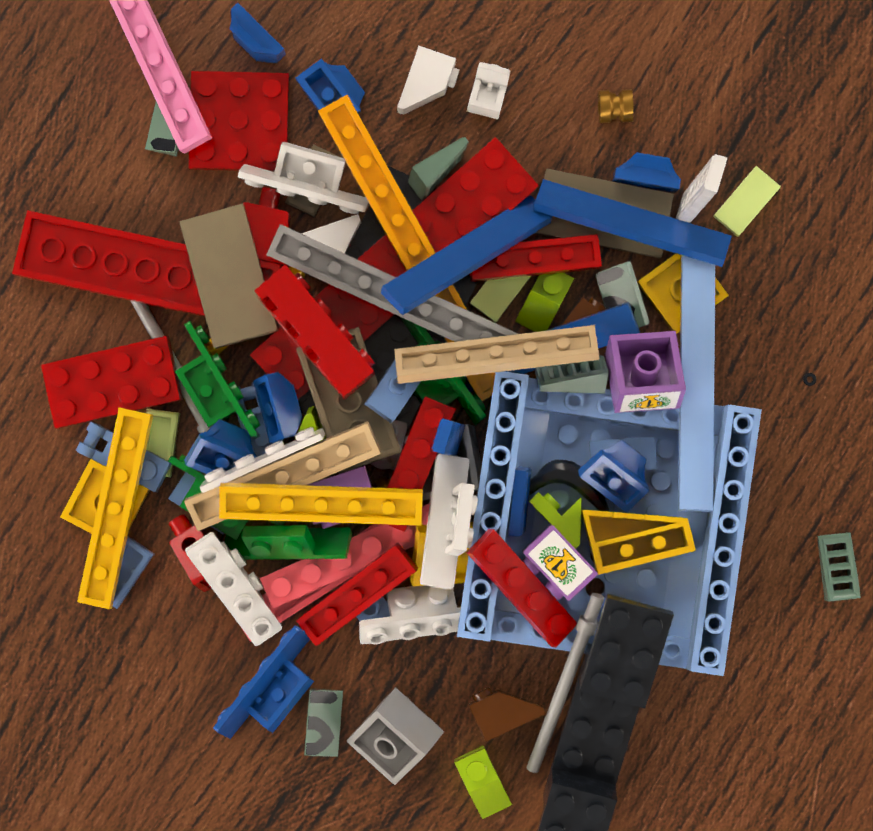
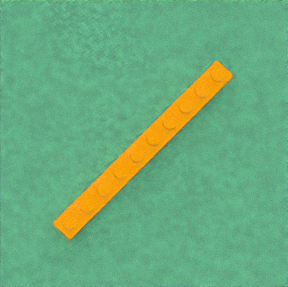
M348 95L318 110L320 117L406 271L434 255V249ZM453 284L436 294V296L466 309ZM444 337V339L446 340L447 343H449V342H454V341H452V340H450V339ZM495 372L466 376L473 391L482 401L492 396Z

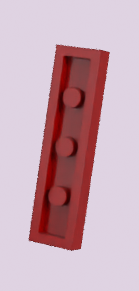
M598 234L519 242L471 272V282L600 269L602 261Z
M426 396L424 397L387 488H424L438 452L433 451L432 446L440 420L442 418L452 420L455 408ZM386 524L403 532L408 527V525Z
M488 529L466 552L551 647L557 648L576 627L577 622L494 529Z
M398 542L302 614L296 622L305 631L314 645L317 646L415 573L418 567Z

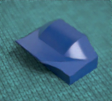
M239 3L231 9L229 29L233 32V39L255 61L278 63L286 55L284 48Z
M321 58L296 77V81L317 110L348 95L357 113L361 112L360 103L365 92L345 65H329Z
M636 152L627 162L614 169L612 182L677 193L680 188L681 179L675 172L670 158Z
M279 372L266 374L253 380L269 443L272 444L293 437L302 419L294 385Z
M219 419L207 432L198 435L184 461L185 466L207 474L221 467L224 472L236 467L234 462L246 455L253 454L254 458L257 456L253 451L251 436L247 430Z
M622 439L610 448L600 450L578 470L580 478L626 513L650 491L645 480L646 458Z

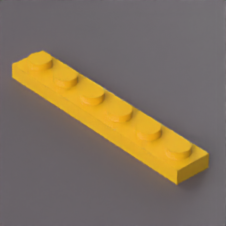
M124 408L118 409L77 600L79 603L112 609L152 425V414Z
M220 483L219 519L422 526L423 489Z

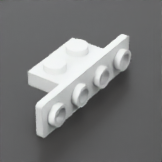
M282 142L274 172L243 164L238 173V177L245 179V183L250 186L261 188L267 185L277 188L276 191L282 195L295 196L299 194L307 196L308 200L318 205H327V202L339 205L340 210L347 213L358 214L359 211L365 212L368 206L366 197L339 190L346 162L344 158L287 142Z
M309 427L295 434L296 440L285 445L282 440L275 442L264 449L266 453L254 458L253 454H249L235 461L236 467L224 472L221 467L205 475L206 480L200 486L201 492L205 493L220 486V483L232 481L323 440L325 436L323 428L314 431L313 427Z
M441 453L436 456L420 578L421 585L448 590L452 589L455 583L457 558L472 545L474 531L473 528H469L471 515H474L476 512L478 498L476 495H473L475 485L467 484L468 458Z
M210 532L185 549L187 556L255 646L260 645L282 630L280 622L266 605L260 593V590L263 589L262 583L254 572L248 575L243 567L247 564L236 548L231 551L224 541L220 542L216 535Z
M431 586L394 588L386 594L390 617L361 620L359 622L360 644H381L385 641L399 639L412 640L429 635L443 636L458 631L461 607L457 608L453 588L450 590Z

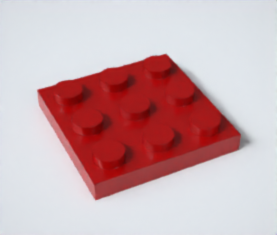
M191 71V93L212 139L189 151L188 168L190 170L239 171L243 164L274 172L282 142L288 143L289 73Z

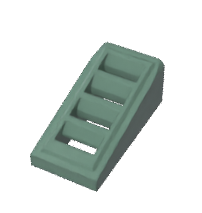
M466 137L458 139L412 167L408 183L421 200L427 198L464 157L469 143Z
M601 355L599 360L536 367L535 375L541 392L603 394L606 390L609 374L605 358Z
M851 533L817 536L825 601L861 598ZM844 543V549L827 551L826 545ZM841 556L846 558L844 563L829 564V558ZM847 569L848 576L831 577V571ZM849 583V589L834 590L833 584Z

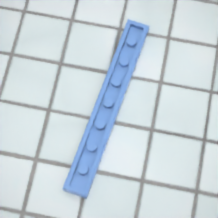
M681 255L680 359L686 391L679 408L678 511L712 512L714 471L715 265Z

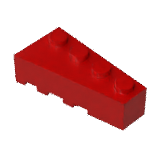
M285 264L254 291L264 307L340 396L346 400L375 375L374 370L371 368L375 362L363 348L360 351L355 349L350 343L353 339L350 332L342 323L338 326L335 325L329 317L332 312L320 298L315 301L307 291L311 288L299 273L294 275Z

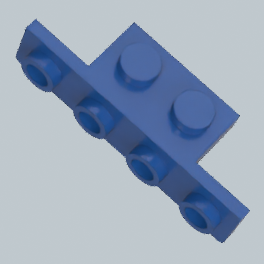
M295 625L282 636L279 646L261 662L259 671L251 681L241 687L239 696L231 706L221 712L218 722L213 727L217 733L231 739L249 715L255 718L268 731L273 733L314 682L293 663V660L310 640L302 628Z

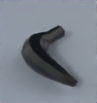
M553 460L548 462L531 479L529 496L548 484H565L576 490L597 510L610 511L604 496L580 478L578 470L581 466L573 461Z

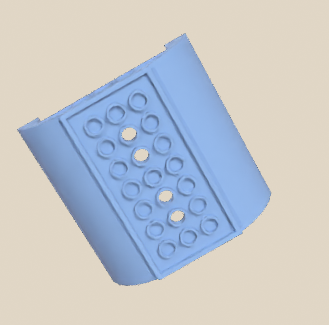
M505 371L495 372L471 547L488 529H494L517 556L523 560L526 556L522 550L550 525L528 503L526 531L520 537L508 536L514 475L517 467H531L532 479L545 464L553 460L573 461L582 467L590 460L589 441L655 437L657 470H645V480L650 491L627 513L688 518L696 551L597 575L595 578H599L604 584V591L601 594L604 596V601L596 620L598 622L600 620L607 594L673 611V620L659 665L724 676L762 409L729 404L726 406L714 405L713 511H678L679 408L614 413L610 389H606L603 394L541 392L537 379L529 378V375ZM548 484L529 496V500H531L538 492L542 496L548 492L561 505V508L557 510L560 515L568 510L579 498H581V510L599 511L576 490L565 484ZM606 500L609 512L626 513L612 501ZM581 514L580 545L576 550L595 569L594 562L590 558L591 550ZM468 556L457 637L489 642L490 640L563 651L571 650L578 632L575 628L557 648L551 647L472 558ZM541 572L536 575L544 586L549 581ZM584 587L570 601L563 596L558 602L578 622L580 615H584L591 596L587 594ZM595 634L590 636L588 643L593 644Z

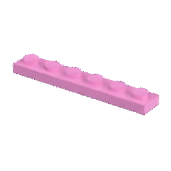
M109 0L179 151L185 154L212 139L148 0Z

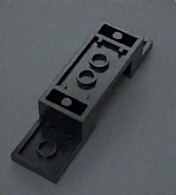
M607 594L593 644L588 643L544 788L543 811L537 831H608L617 803L616 783L639 707L646 708L673 620V611Z

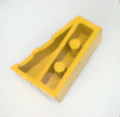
M581 510L595 571L598 575L696 551L688 518Z

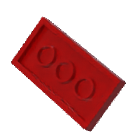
M169 336L153 338L41 365L55 429L115 416L118 414L119 408L137 411L183 400L179 379L175 372L176 366Z

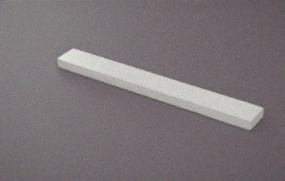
M717 154L711 157L683 193L676 219L690 223L718 191L727 157Z

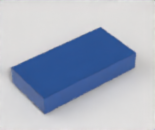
M442 418L432 446L433 451L457 456L466 425Z
M519 466L515 469L508 536L520 537L526 531L531 467Z

